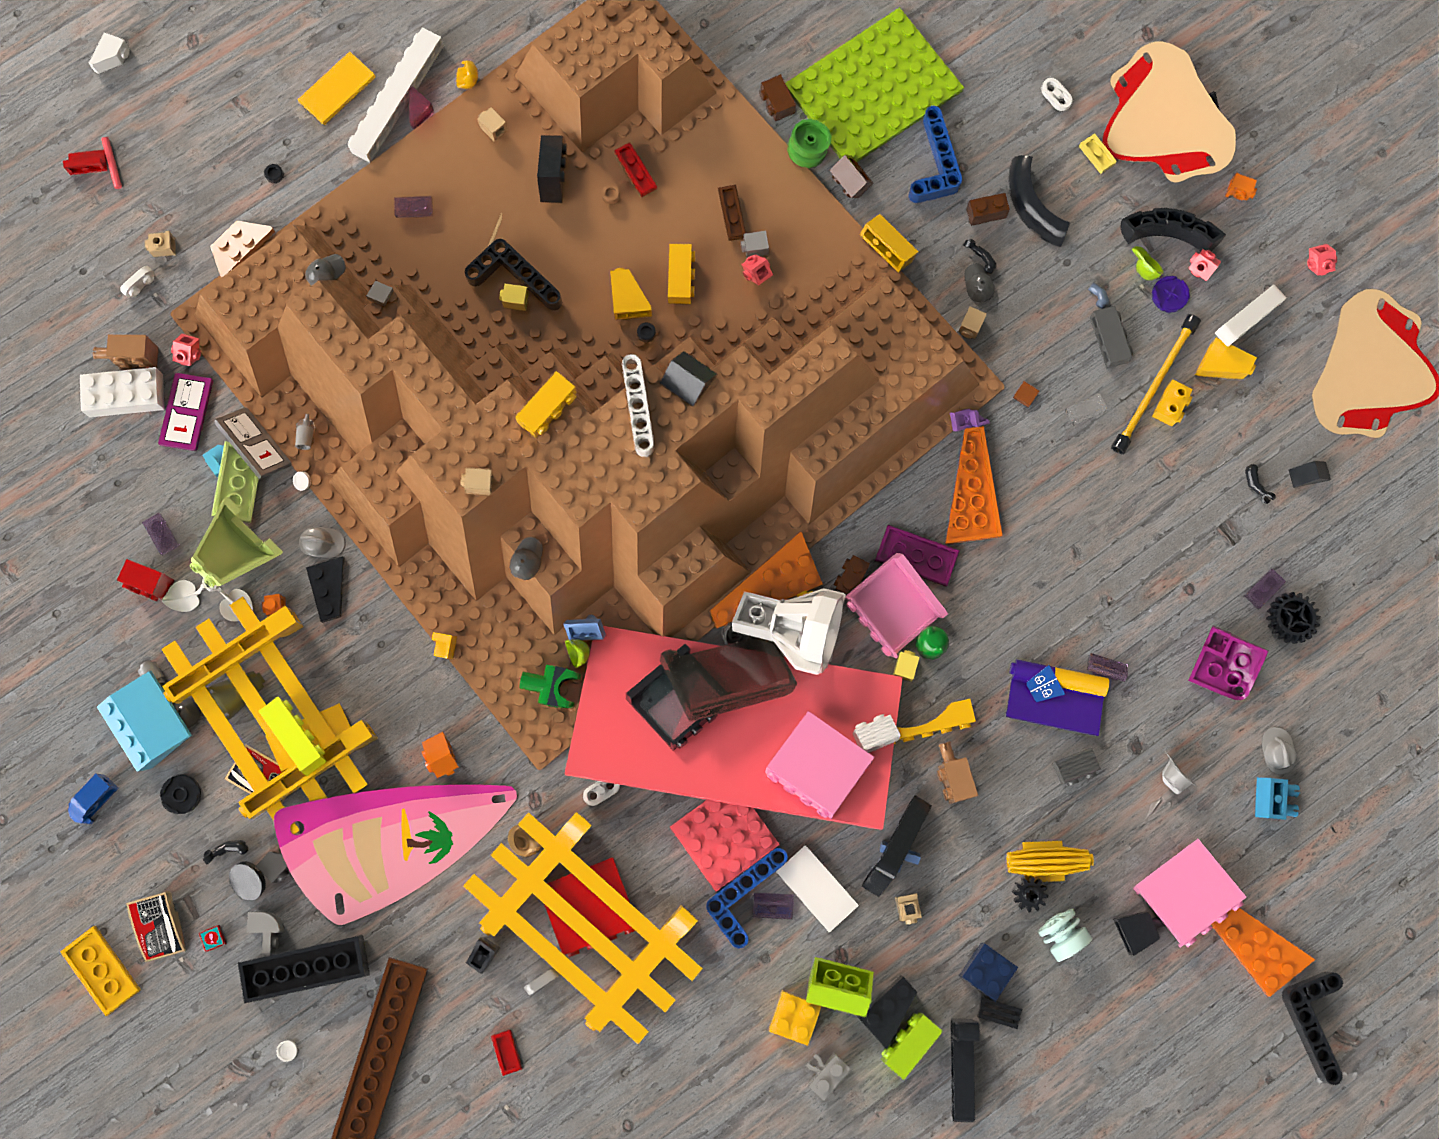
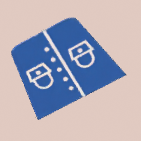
M1050 665L1027 682V687L1037 702L1065 695Z

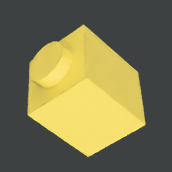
M504 284V290H500L499 300L502 301L504 308L526 311L529 292L526 286Z
M908 650L900 652L893 675L903 677V680L911 682L914 679L919 657L915 656L916 653Z

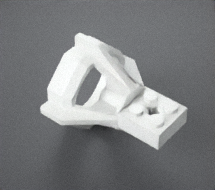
M823 588L790 600H777L744 591L732 621V631L774 641L795 669L818 675L828 667L829 662L832 660L843 614L845 594Z

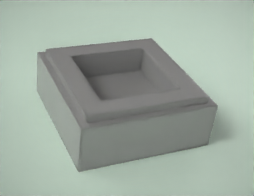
M375 281L366 295L367 300L385 307L393 292V288Z

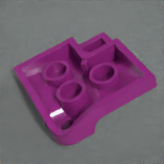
M1212 625L1188 681L1228 698L1243 700L1249 695L1269 650ZM1241 686L1243 691L1238 693L1235 688Z

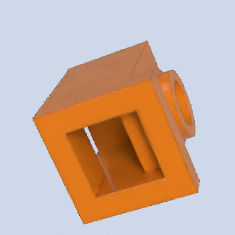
M1236 173L1230 180L1225 197L1232 195L1239 200L1247 201L1248 198L1253 199L1257 188H1255L1257 180Z
M281 594L264 596V602H262L263 613H266L267 617L286 606V599Z

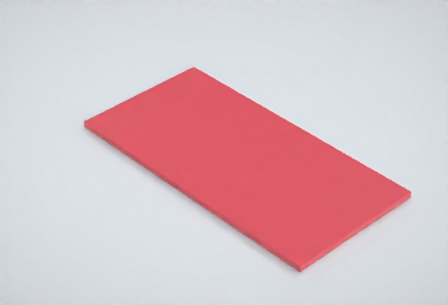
M603 626L606 633L604 639L592 640L565 775L883 830L894 743L869 753L874 757L872 763L862 774L832 819L822 817L817 813L815 807L805 805L800 800L801 797L795 793L790 794L783 788L784 785L777 781L776 783L767 777L766 768L808 711L856 745L853 731L856 729L855 726L862 722L869 724L873 722L875 717L884 714V716L891 715L895 725H897L903 677L830 664L822 673L816 675L795 669L789 660L783 656L666 636L662 637L660 635ZM686 644L690 648V655L727 694L731 691L733 698L732 704L726 710L721 709L717 713L718 716L711 723L706 722L702 726L703 729L694 736L692 734L682 748L679 749L677 747L673 751L626 700V693ZM694 672L654 705L648 713L674 740L719 702L721 698L697 672Z

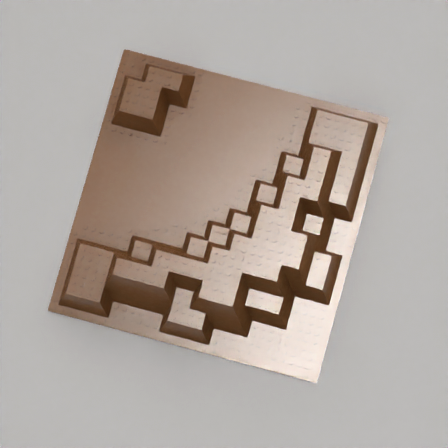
M586 0L478 81L473 88L466 90L270 237L253 255L222 278L218 276L170 313L171 317L186 335L200 339L199 350H201V354L242 405L250 410L292 462V467L297 472L303 471L310 476L311 484L309 488L431 639L433 632L457 636L454 657L448 660L538 770L546 767L571 745L588 664L587 660L582 666L575 668L571 663L565 641L569 640L564 627L566 620L586 619L588 615H594L597 619H601L603 626L698 642L716 627L709 610L794 538L795 535L801 531L808 549L812 548L953 432L951 412L963 409L978 411L1004 389V384L904 273L902 271L897 272L860 236L863 228L811 170L795 164L790 159L787 152L788 145L657 0ZM489 108H492L506 122L508 131L495 142L480 128L478 123L480 114ZM541 135L563 136V142L567 143V155H564L566 157V168H564L565 182H563L562 203L540 202L537 172ZM631 142L657 185L655 191L643 197L638 193L614 153V150ZM612 184L619 188L620 199L617 203L607 204L604 202L602 190L606 185ZM736 184L746 234L766 231L769 253L760 257H765L768 260L773 276L760 285L755 284L751 280L748 281L743 275L744 269L741 264L747 259L746 253L742 252L741 241L744 238L728 241L718 187ZM501 213L502 220L493 241L503 238L560 292L562 306L558 310L548 309L529 290L526 311L504 308L502 301L499 300L500 290H504V284L524 285L503 265L481 285L475 287L468 283L464 272L465 268L488 247ZM669 244H692V251H695V262H692L691 268L695 269V280H691V286H695V296L691 297V304H668ZM499 248L497 252H503L505 248ZM338 254L343 258L346 270L337 280H318L312 286L306 280V269L314 260ZM487 260L484 262V265H489L492 261ZM513 260L510 262V264L515 265L518 261ZM616 268L630 270L651 305L652 317L615 320L610 271ZM526 272L523 274V277H529L531 273ZM473 273L470 277L474 278L478 273ZM375 281L393 288V292L385 307L367 300L366 295ZM538 285L536 289L540 290L544 285ZM551 297L549 301L555 302L558 298ZM648 322L655 327L656 336L651 342L639 340L637 328L640 324ZM683 351L717 373L715 379L694 407L660 384L671 360ZM628 355L637 356L642 367L654 443V451L648 457L639 456L634 444L622 366L623 359ZM632 363L627 366L629 370L637 368V365ZM557 371L575 386L577 391L575 394L576 398L570 405L566 404L558 419H553L548 424L549 428L543 435L539 434L535 438L517 423L515 416ZM633 383L630 385V388L636 390L641 385ZM640 402L633 405L634 409H641L643 407V404ZM305 414H309L308 426L314 429L309 450H301L295 447L297 426L304 425ZM639 422L636 427L644 429L647 424ZM641 442L639 444L641 449H647L650 446L648 442ZM466 468L492 470L491 495L465 492L464 487L461 486V476L466 473ZM527 537H533L540 541L543 546L540 568L532 579L522 580L511 574L509 569L510 560L522 540ZM582 640L591 649L592 640ZM553 665L581 674L580 680L572 679L565 681L560 687L561 696L567 701L575 702V707L556 708L538 704L539 692L519 688L523 671L544 675L545 666Z

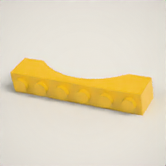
M970 699L952 702L937 718L929 723L910 728L897 727L901 735L899 740L903 739V742L915 740L914 736L922 735V738L934 736L933 732L941 731V734L953 731L952 728L958 726L960 730L972 727L971 724L976 722Z

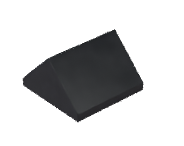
M683 351L671 360L660 384L694 407L715 379L717 373Z

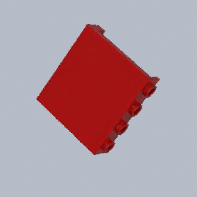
M614 857L589 866L630 903ZM572 873L547 883L610 941L617 939L616 934L621 932L627 935L636 931ZM544 904L559 947L564 955L568 954L570 958L580 954L579 949L587 947V950L593 948Z

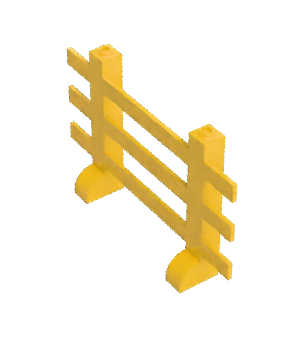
M242 596L229 606L246 632L226 644L210 619L205 620L196 626V629L212 654L194 666L191 665L176 641L161 649L178 674L177 677L162 686L165 690L163 692L164 696L169 702L172 701L176 704L181 703L190 696L193 697L254 790L253 793L238 802L241 806L239 811L245 818L254 819L267 810L274 821L276 812L285 808L281 800L300 787L309 801L328 798L315 777L333 765L337 767L353 793H357L368 785L349 755L369 745L378 737L368 722L363 720L335 736L274 644V641L278 638L291 635L304 627L295 612L287 606H284L260 622ZM259 651L326 753L323 757L327 762L308 776L298 769L259 713V710L266 706V703L240 665V663ZM225 673L288 767L286 771L269 782L206 687ZM295 822L290 826L292 834L300 831Z
M528 812L518 825L537 841L544 850L529 867L502 843L494 850L491 856L517 879L507 892L500 897L475 874L463 885L464 888L490 910L479 922L482 925L480 929L488 936L490 934L495 936L504 925H507L594 1004L585 1016L587 1020L585 1024L592 1031L597 1029L600 1032L612 1020L639 1044L649 1031L622 1006L638 988L664 1012L669 1009L676 999L653 980L649 974L666 957L693 981L703 968L680 949L676 943L694 926L697 919L680 905L659 930L571 851L573 846L592 826L583 816L576 812L555 836ZM559 862L648 941V944L633 961L543 881ZM532 893L622 973L606 992L516 912Z

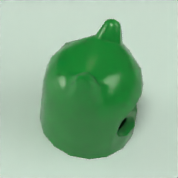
M937 626L926 627L916 639L917 652L925 659H937L949 647L947 633Z

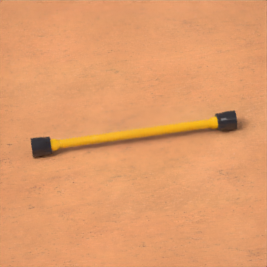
M1193 314L1187 315L1181 326L1182 331L1179 339L1165 360L1160 372H1158L1136 413L1133 415L1128 427H1126L1122 434H1118L1114 440L1111 449L1116 453L1125 454L1131 443L1130 438L1133 430L1178 355L1182 345L1190 334L1193 335L1201 323L1199 317Z

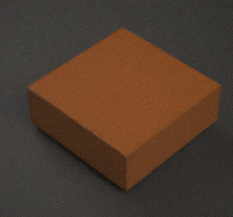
M1023 381L1013 398L1029 408L1039 390Z

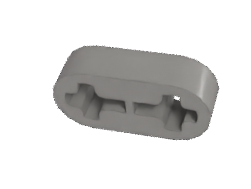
M551 968L526 985L524 989L530 996L561 974L554 968Z

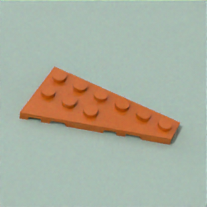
M984 426L966 428L964 430L945 545L1000 538L1003 536Z
M800 531L795 535L794 538L709 610L716 628L733 621L744 591L777 600H787L803 591L823 585L802 532Z
M1240 908L1236 911L1230 909L1226 913L1228 915L1226 919L1220 923L1216 920L1211 924L1268 997H1271L1315 961L1310 955Z

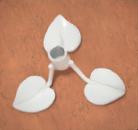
M203 578L202 585L198 591H196L195 585L190 581H178L169 588L162 599V602L167 607L175 611L189 612L199 605L197 595L206 588L212 592L219 591L226 598L221 601L219 609L221 615L229 621H239L229 605L242 596L253 610L252 601L246 592L234 589L228 596L220 586H208L204 581L205 578Z

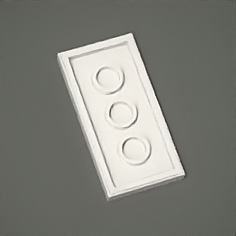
M806 845L776 871L829 933L859 906Z

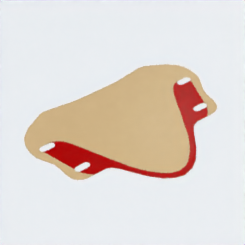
M1152 42L1140 48L1128 64L1111 76V85L1119 97V104L1106 126L1102 143L1114 158L1125 161L1155 162L1161 167L1167 179L1172 182H1180L1195 175L1218 172L1231 162L1236 145L1235 129L1214 104L1198 78L1190 56L1186 51L1170 43ZM1144 53H1148L1150 55V57L1152 58L1151 63L1146 62L1145 58L1143 57ZM1119 77L1125 78L1128 84L1126 87L1121 85ZM1207 156H1211L1213 158V160L1215 161V166L1212 167L1209 165V163L1206 160ZM1173 164H1176L1181 171L1179 175H1176L1172 170L1171 166Z
M1376 289L1361 291L1348 300L1341 308L1337 334L1329 358L1312 393L1315 414L1320 424L1333 433L1340 435L1362 434L1372 438H1379L1385 434L1390 418L1394 413L1423 407L1432 403L1439 396V375L1417 346V337L1421 327L1420 317L1416 313L1400 306L1389 294ZM1383 298L1385 303L1383 308L1379 310L1377 305L1379 300ZM1408 319L1413 320L1410 330L1405 328ZM1344 416V424L1339 428L1337 426L1339 417ZM1374 419L1379 420V425L1376 431L1372 430V424Z

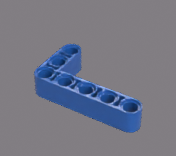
M930 106L926 109L923 124L939 175L916 180L911 184L908 195L909 199L914 203L953 195L959 191L962 183V175L940 108L937 106ZM943 148L946 152H942L939 149ZM944 165H949L951 168H946ZM949 181H954L956 185L950 184ZM935 185L939 189H933L931 186ZM914 190H920L921 193L917 194Z
M781 848L772 850L707 901L706 909L735 948L745 947L748 943V935L728 908L787 862L788 855ZM775 852H781L784 855V860L781 863H776L773 860ZM758 865H767L768 873L760 875L757 872ZM744 876L752 878L753 883L749 888H745L741 884ZM729 888H733L737 892V896L733 900H729L725 896V892ZM714 900L719 901L721 904V909L718 912H712L709 908L710 903ZM724 917H730L733 920V925L730 928L722 926L721 921ZM737 933L745 936V941L741 945L734 942L733 938Z

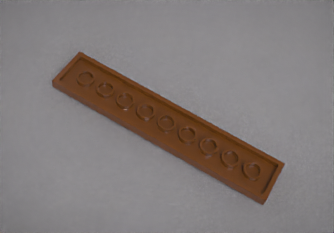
M392 957L388 958L331 1139L376 1138L428 968Z

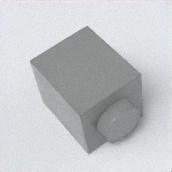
M766 231L744 234V240L741 241L742 252L746 253V258L755 254L759 256L768 255L769 245Z

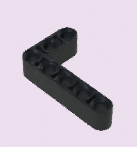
M504 239L493 241L465 268L464 272L468 283L476 287L481 285L503 265L548 309L555 311L562 306L560 292ZM499 248H505L503 252H497ZM513 260L518 261L515 265H511L510 262ZM485 261H492L489 265H484ZM478 273L476 277H470L471 274ZM524 273H531L529 277H523ZM538 285H544L542 289H536ZM551 297L558 298L555 302L549 301Z
M916 795L913 796L882 856L869 872L861 887L880 897L897 875L932 807L931 804Z
M1326 971L1285 988L1282 992V999L1318 1078L1324 1083L1338 1085L1343 1078L1342 1071L1310 1002L1340 990L1343 986V979L1338 973ZM1330 976L1333 978L1332 986H1329L1327 982ZM1312 984H1314L1315 986V992L1313 994H1311L1309 991V987ZM1293 992H1296L1297 994V1000L1295 1002H1293L1291 999V995ZM1302 1011L1306 1013V1019L1304 1021H1301L1300 1014ZM1313 1030L1315 1038L1311 1041L1309 1033ZM1320 1050L1324 1053V1057L1321 1060L1318 1059ZM1332 1070L1333 1076L1328 1080L1327 1072Z
M951 1019L953 1122H975L974 1041L980 1040L979 1022L973 1019Z

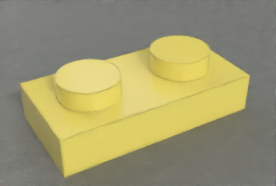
M1093 134L1079 145L1080 149L1100 174L1114 166L1117 162L1096 134Z

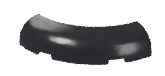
M1027 155L1014 157L1010 164L1008 181L1010 197L1017 214L1029 229L1034 230L1040 235L1041 239L1061 248L1070 222L1054 215L1038 198L1031 180L1033 157Z
M1154 208L1152 211L1145 212L1138 211L1123 218L1120 225L1121 233L1128 244L1145 237L1166 236L1189 243L1199 251L1203 249L1205 251H1212L1226 236L1221 229L1210 221L1205 222L1195 217L1196 215L1193 213L1172 208Z

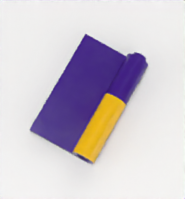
M1018 659L1015 660V663H1011L1009 674H1012L1006 711L1007 718L1099 736L1103 700L1108 692L1109 678L1050 666L1065 695L1037 702L1027 687V682L1047 667V665Z

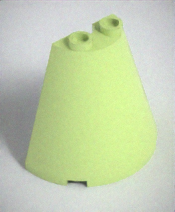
M228 497L222 501L191 558L192 563L189 565L195 573H200L205 578V583L210 587L215 585L222 586L283 553L270 538L263 542L236 516L241 510Z

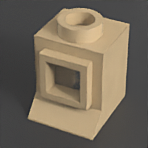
M917 893L895 897L900 921H905L906 924L917 923V918L922 917Z

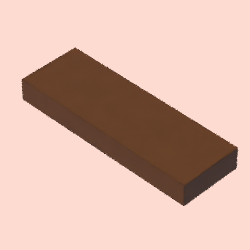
M736 184L718 187L728 241L743 239L746 230Z

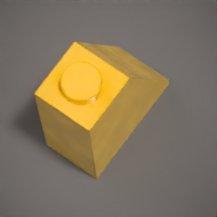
M616 268L610 271L615 320L652 317L651 305L630 270Z
M1216 337L1210 343L1195 375L1244 379L1248 374L1251 375L1256 368L1254 363L1257 357L1233 345L1227 347Z

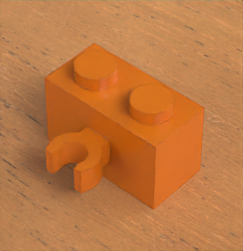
M444 732L422 742L424 750L421 752L430 773L434 772L437 778L445 774L450 776L455 773L454 770L459 766L452 746Z

